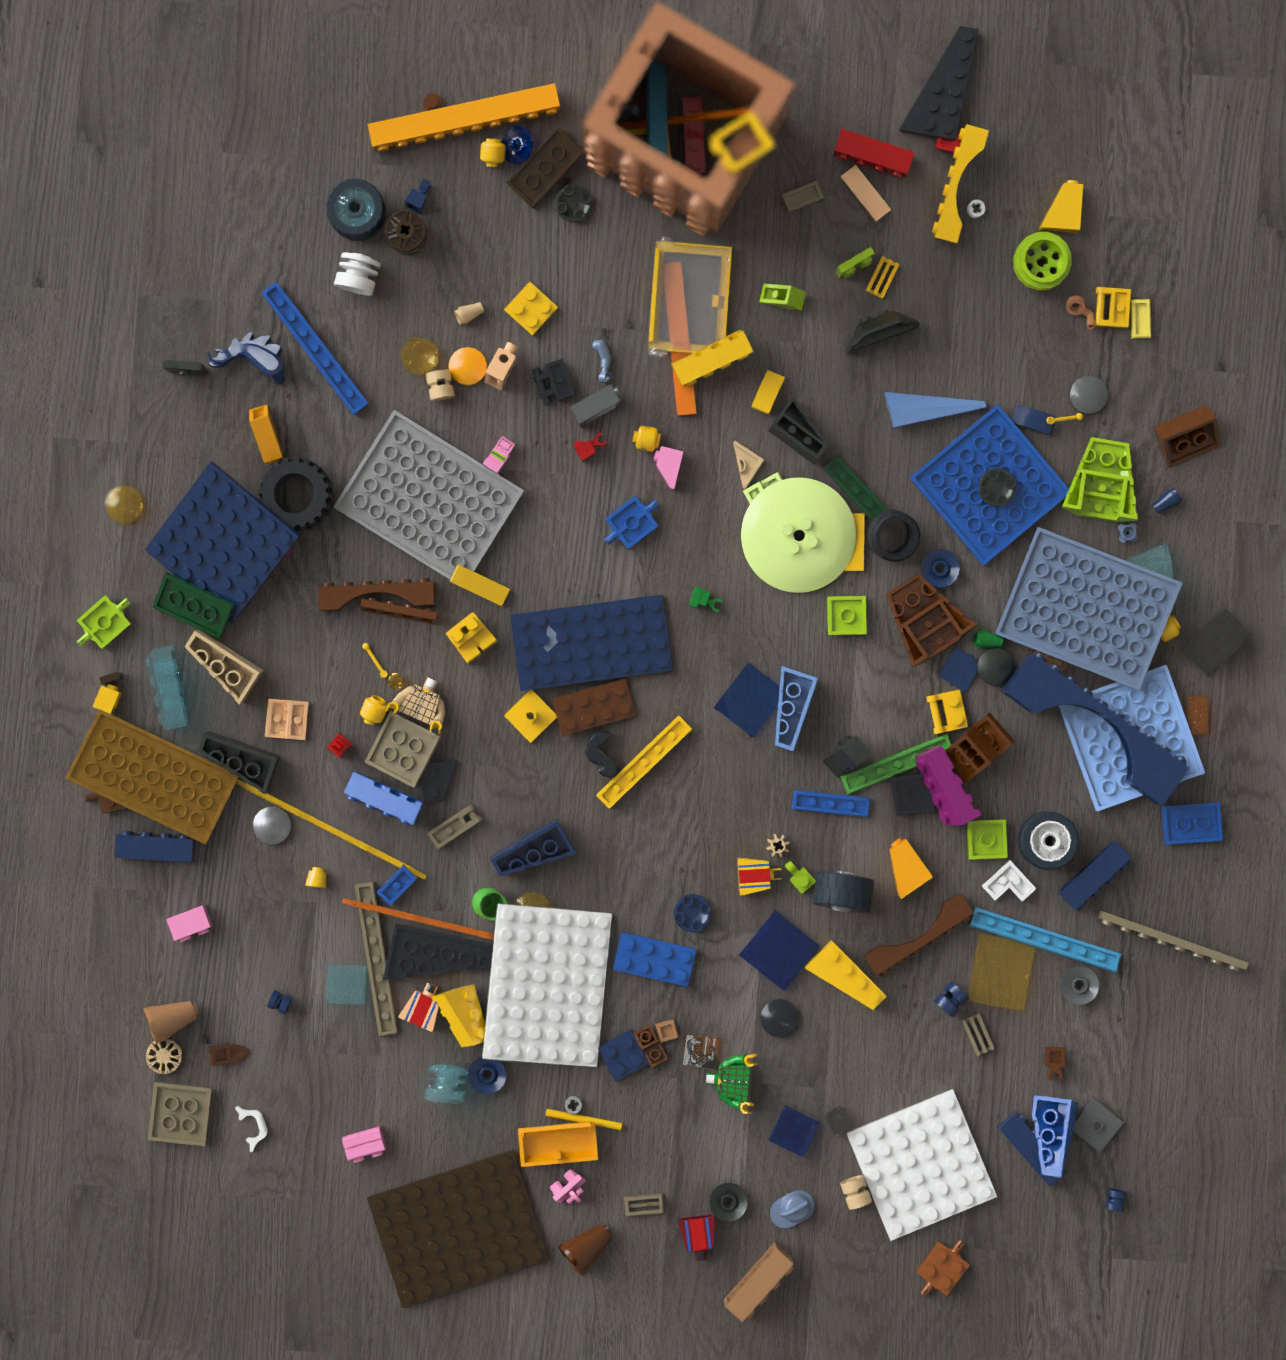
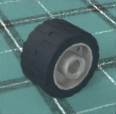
M819 871L816 877L813 904L840 912L869 913L875 881L848 872Z

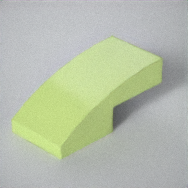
M777 472L743 490L751 504L762 490L773 483L783 480V478Z

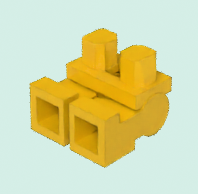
M473 612L446 633L468 664L482 654L478 649L479 647L485 652L498 642Z

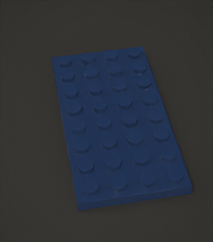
M662 595L510 615L520 691L673 671ZM549 625L556 632L558 643L547 652L544 649V645L549 640L546 635Z

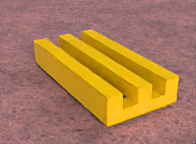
M882 256L866 292L883 299L898 269L899 263H895ZM883 262L887 263L875 290H872L871 287ZM891 265L894 268L880 294L878 290Z

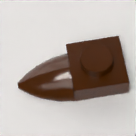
M237 1044L209 1046L210 1063L212 1066L237 1062L245 1057L249 1050Z

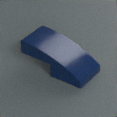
M1017 404L1012 421L1015 425L1051 435L1054 423L1048 424L1046 419L1048 417L1056 418V416Z

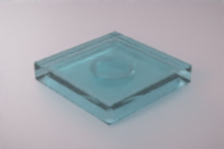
M328 964L326 1003L365 1005L367 966Z

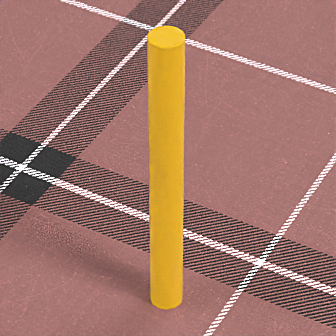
M547 1109L545 1115L578 1123L595 1121V1126L620 1131L622 1123L552 1109Z

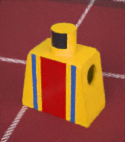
M737 858L740 895L771 889L770 880H781V868L769 869V861Z

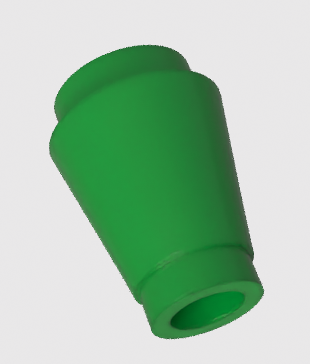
M982 629L975 631L973 645L977 646V648H1001L1003 637Z

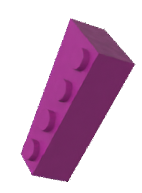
M933 746L915 756L916 765L923 774L924 783L931 792L932 801L937 806L940 813L939 817L945 826L964 825L981 815L979 809L975 810L973 808L971 795L966 794L962 789L963 782L957 774L953 773L954 766L942 746Z

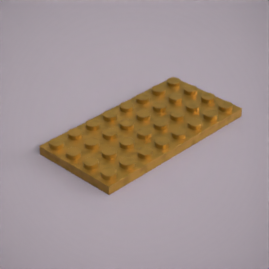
M100 709L65 777L66 780L205 845L239 778L230 773L226 768Z

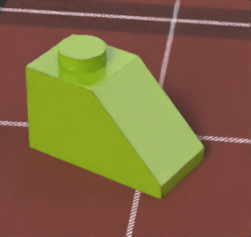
M763 284L759 302L784 309L802 311L806 292L788 285Z

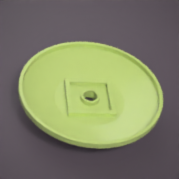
M789 478L771 484L754 498L742 522L741 542L747 562L763 581L783 591L803 593L814 591L830 584L845 570L854 552L856 527L850 508L834 489L813 479ZM797 530H802L805 534L804 539L801 541L794 539V532Z

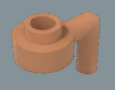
M1078 295L1069 297L1066 301L1067 312L1071 315L1083 314L1087 317V328L1089 330L1094 329V313L1086 308L1084 298Z

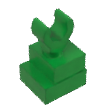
M695 587L688 605L697 608L698 604L701 606L707 605L714 612H719L720 610L714 607V603H722L723 601L721 599L708 598L710 592Z

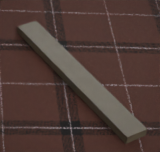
M374 881L354 885L357 901L378 906ZM358 907L379 1036L397 1034L398 1027L390 979L383 980L387 959L379 912Z

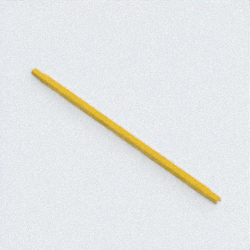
M239 779L237 780L236 784L399 868L405 865L414 875L424 880L426 879L427 875L268 793L264 795L252 785L250 786Z

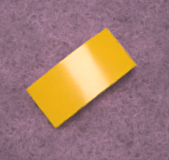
M767 370L751 408L769 415L785 377Z

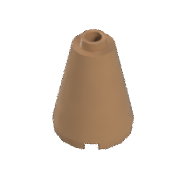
M191 1001L150 1006L143 1009L156 1044L163 1042L196 1020V1015L199 1014L196 1004H192Z

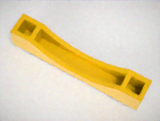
M965 125V129L961 128L958 137L961 140L960 147L955 148L953 155L956 161L954 166H950L948 177H951L949 185L945 184L942 194L945 196L944 203L939 204L937 214L940 215L939 221L934 222L932 233H935L934 238L955 244L958 242L962 228V222L956 205L958 182L967 164L979 152L984 150L989 130L971 125Z

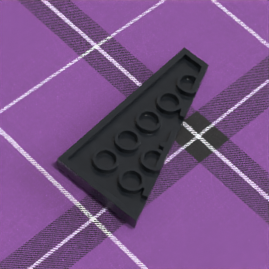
M965 26L958 28L899 128L900 132L934 138L940 137L951 141L956 140L979 29Z
M395 923L383 980L491 968L494 944Z

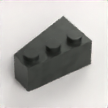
M794 396L768 430L813 465L829 445L816 426L809 420L806 412L802 410Z

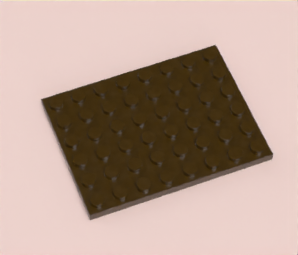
M514 1149L367 1197L402 1308L549 1260Z

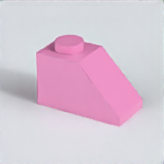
M661 446L660 451L656 450L654 461L657 462L656 467L670 490H674L683 451Z

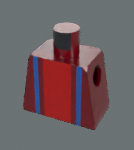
M714 1214L678 1218V1225L686 1251H694L696 1261L707 1260L706 1249L714 1248Z

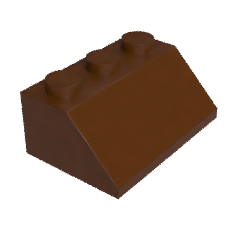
M1208 405L1154 426L1156 440L1168 467L1221 446L1217 419Z

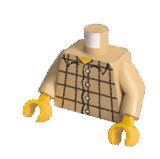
M428 677L423 687L418 685L408 686L399 692L385 710L387 712L389 708L394 709L392 716H395L397 711H400L430 725V732H432L433 728H437L438 734L441 733L442 723L446 714L444 701L440 698L441 695L434 693L438 682Z

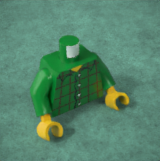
M756 1054L748 1056L734 1055L724 1060L722 1065H719L718 1073L706 1074V1084L717 1085L716 1092L719 1094L720 1099L730 1107L741 1110L744 1114H752V1112L747 1110V1106H754L753 1103L744 1101H747L750 1067L758 1064L753 1063L751 1060L752 1057H757Z

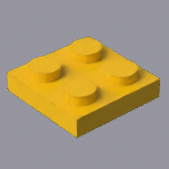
M529 282L504 311L533 336L558 307Z

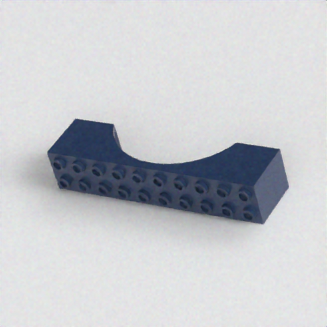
M1039 653L1028 654L1001 692L1031 714H1037L1047 708L1058 705H1072L1087 709L1103 718L1114 729L1123 745L1127 762L1125 782L1154 804L1163 806L1190 769L1186 765L1188 762L1180 756L1170 754L1172 750L1164 744L1158 745L1155 743L1156 738L1149 733L1140 732V727L1134 722L1125 721L1123 719L1125 716L1119 711H1111L1107 708L1109 704L1100 698L1095 699L1092 697L1093 693L1085 687H1078L1076 685L1078 682L1070 676H1063L1060 668L1054 664L1048 665L1045 663L1046 658Z

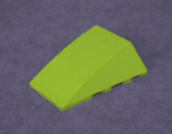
M1091 437L1061 508L1076 516L1103 521H1137L1138 515L1136 513L1129 443Z

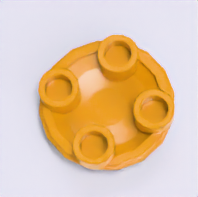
M470 347L457 350L449 362V370L453 379L466 386L476 384L482 380L487 369L486 359L482 353Z

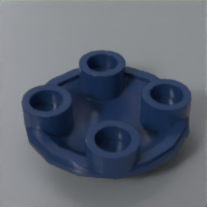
M685 895L675 905L674 920L685 931H701L711 920V906L700 895Z

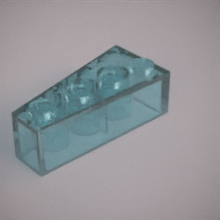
M175 644L152 648L146 659L147 669L151 670L152 677H150L151 688H155L156 692L154 696L155 706L159 707L160 714H158L159 724L163 725L164 730L185 727L189 722L185 698L180 695L183 692L182 682L176 676L179 665L178 660L173 659V652L176 651Z

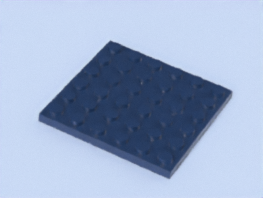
M212 461L207 465L145 548V551L175 576L234 603L235 606L229 620L231 623H234L301 535Z

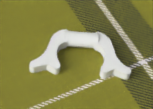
M236 1106L235 1109L239 1113V1120L250 1115L256 1118L260 1133L257 1137H248L246 1139L250 1144V1152H253L256 1144L266 1137L268 1133L263 1114L259 1110H245L240 1106Z

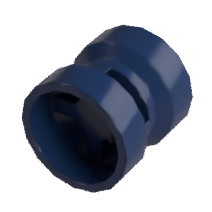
M274 990L267 1007L277 1009L279 1013L285 1015L292 997L281 995L279 991Z
M1108 1188L1107 1195L1109 1198L1105 1203V1208L1124 1212L1125 1205L1123 1200L1126 1199L1127 1192Z

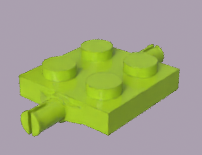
M107 595L102 597L77 619V622L83 627L85 632L77 642L83 647L91 639L101 649H104L132 624L123 612L131 602L125 598L117 605Z

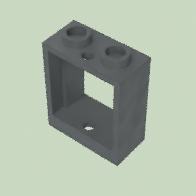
M610 384L572 405L570 408L581 428L619 407L622 398L617 387L613 388Z

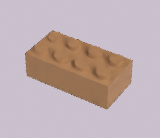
M774 1242L725 1297V1307L741 1322L745 1319L749 1320L755 1313L754 1308L758 1304L761 1306L767 1300V1294L770 1290H776L781 1283L779 1280L784 1275L788 1276L794 1269L792 1267L794 1264L792 1257Z

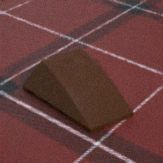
M919 573L886 594L912 667L933 659L960 641L977 626L976 623L971 621L960 609L956 608L945 596L940 594Z

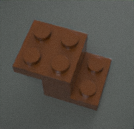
M988 713L945 749V752L954 766V772L964 783H967L990 765L999 754L1010 747L1015 741L994 716Z

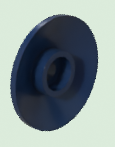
M937 549L928 553L921 565L924 579L934 587L951 585L957 579L960 571L956 556L944 549ZM938 565H941L943 567L942 572H938L936 570V567Z
M481 1056L470 1065L468 1080L477 1092L492 1094L500 1090L504 1085L506 1069L500 1060L483 1059V1056ZM487 1070L490 1071L491 1076L485 1077L484 1072Z

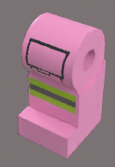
M502 436L483 465L499 474L516 444Z

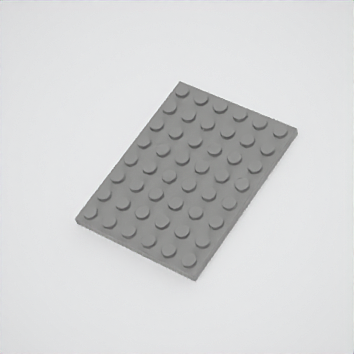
M393 410L335 503L334 508L451 580L458 564L473 572L476 570L521 498L524 490Z

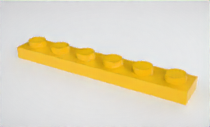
M677 716L596 796L610 809L692 728L680 716Z

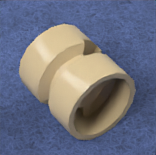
M449 369L426 374L427 384L431 386L429 389L431 401L455 397L453 385H450L452 378Z
M863 1175L848 1178L840 1183L843 1194L847 1195L845 1199L849 1210L863 1207L872 1202L869 1191L865 1190L867 1185Z

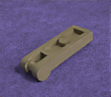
M470 804L427 833L437 849L482 820L481 816L477 815L474 811L475 807L473 804ZM466 814L471 818V821L468 823L463 818Z

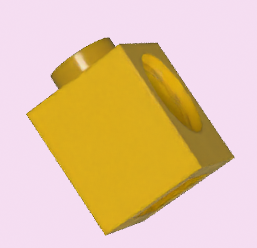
M109 683L107 686L101 685L93 707L109 714H114L122 692L118 691L119 687Z

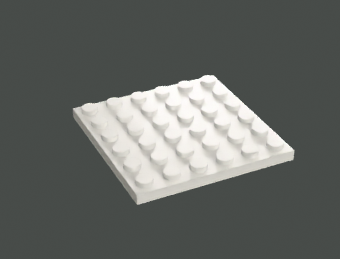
M953 1089L846 1133L890 1241L997 1197Z

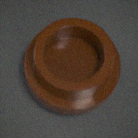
M431 93L424 98L423 105L427 111L442 108L443 103L439 95Z

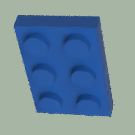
M1220 802L1161 806L1164 845L1223 841Z

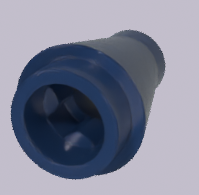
M1172 488L1170 490L1167 489L1152 505L1160 514L1169 508L1179 505L1178 502L1182 499L1176 490Z

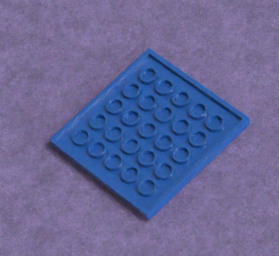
M998 404L909 478L982 566L1062 501L1069 491L1065 483ZM1000 468L1008 471L1016 481V492L1009 503L1004 506L995 507L988 505L982 500L979 495L978 484L985 472Z

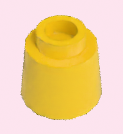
M312 867V871L308 873L305 886L326 889V873L324 869Z

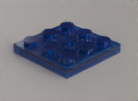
M774 910L739 955L780 989L785 991L820 946Z

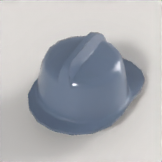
M796 1190L783 1196L773 1203L770 1209L771 1220L780 1228H790L803 1222L813 1213V1198L803 1190Z

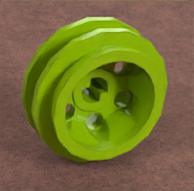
M1036 232L1027 236L1018 245L1013 257V269L1018 280L1026 287L1036 291L1050 290L1058 286L1068 276L1072 265L1071 252L1067 243L1058 235L1050 232ZM1041 245H1046L1048 249L1046 251L1041 250ZM1029 249H1032L1034 251L1033 256H1029L1027 254V251ZM1056 253L1059 259L1054 260L1052 254ZM1040 259L1045 261L1042 267L1037 264ZM1026 264H1030L1031 270H1028ZM1050 268H1056V274H1051ZM1036 274H1043V278L1036 277Z

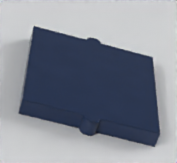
M955 647L938 676L948 681L950 686L954 685L966 692L978 672L976 668L978 660L971 657L970 653L966 654Z

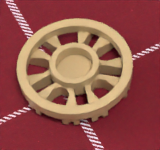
M170 1038L164 1040L167 1041L166 1048H163L161 1043H158L157 1045L160 1048L158 1051L154 1046L156 1043L153 1041L147 1049L146 1061L149 1067L156 1073L169 1074L175 1071L181 1064L182 1050L179 1044ZM172 1043L174 1046L171 1050L167 1049ZM177 1049L179 1055H172V1050ZM150 1050H154L156 1055H150ZM156 1057V1061H150L151 1058ZM172 1058H175V1059H179V1060H178V1062H175V1061H173V1060H171V1059H172ZM156 1062L160 1063L159 1069L153 1066ZM168 1062H171L175 1067L169 1069ZM162 1064H165V1071H162Z

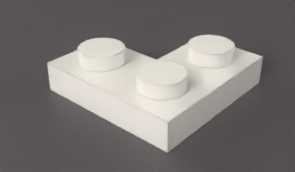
M1010 860L982 885L984 890L994 900L1010 888L1023 902L1036 890L1034 885Z

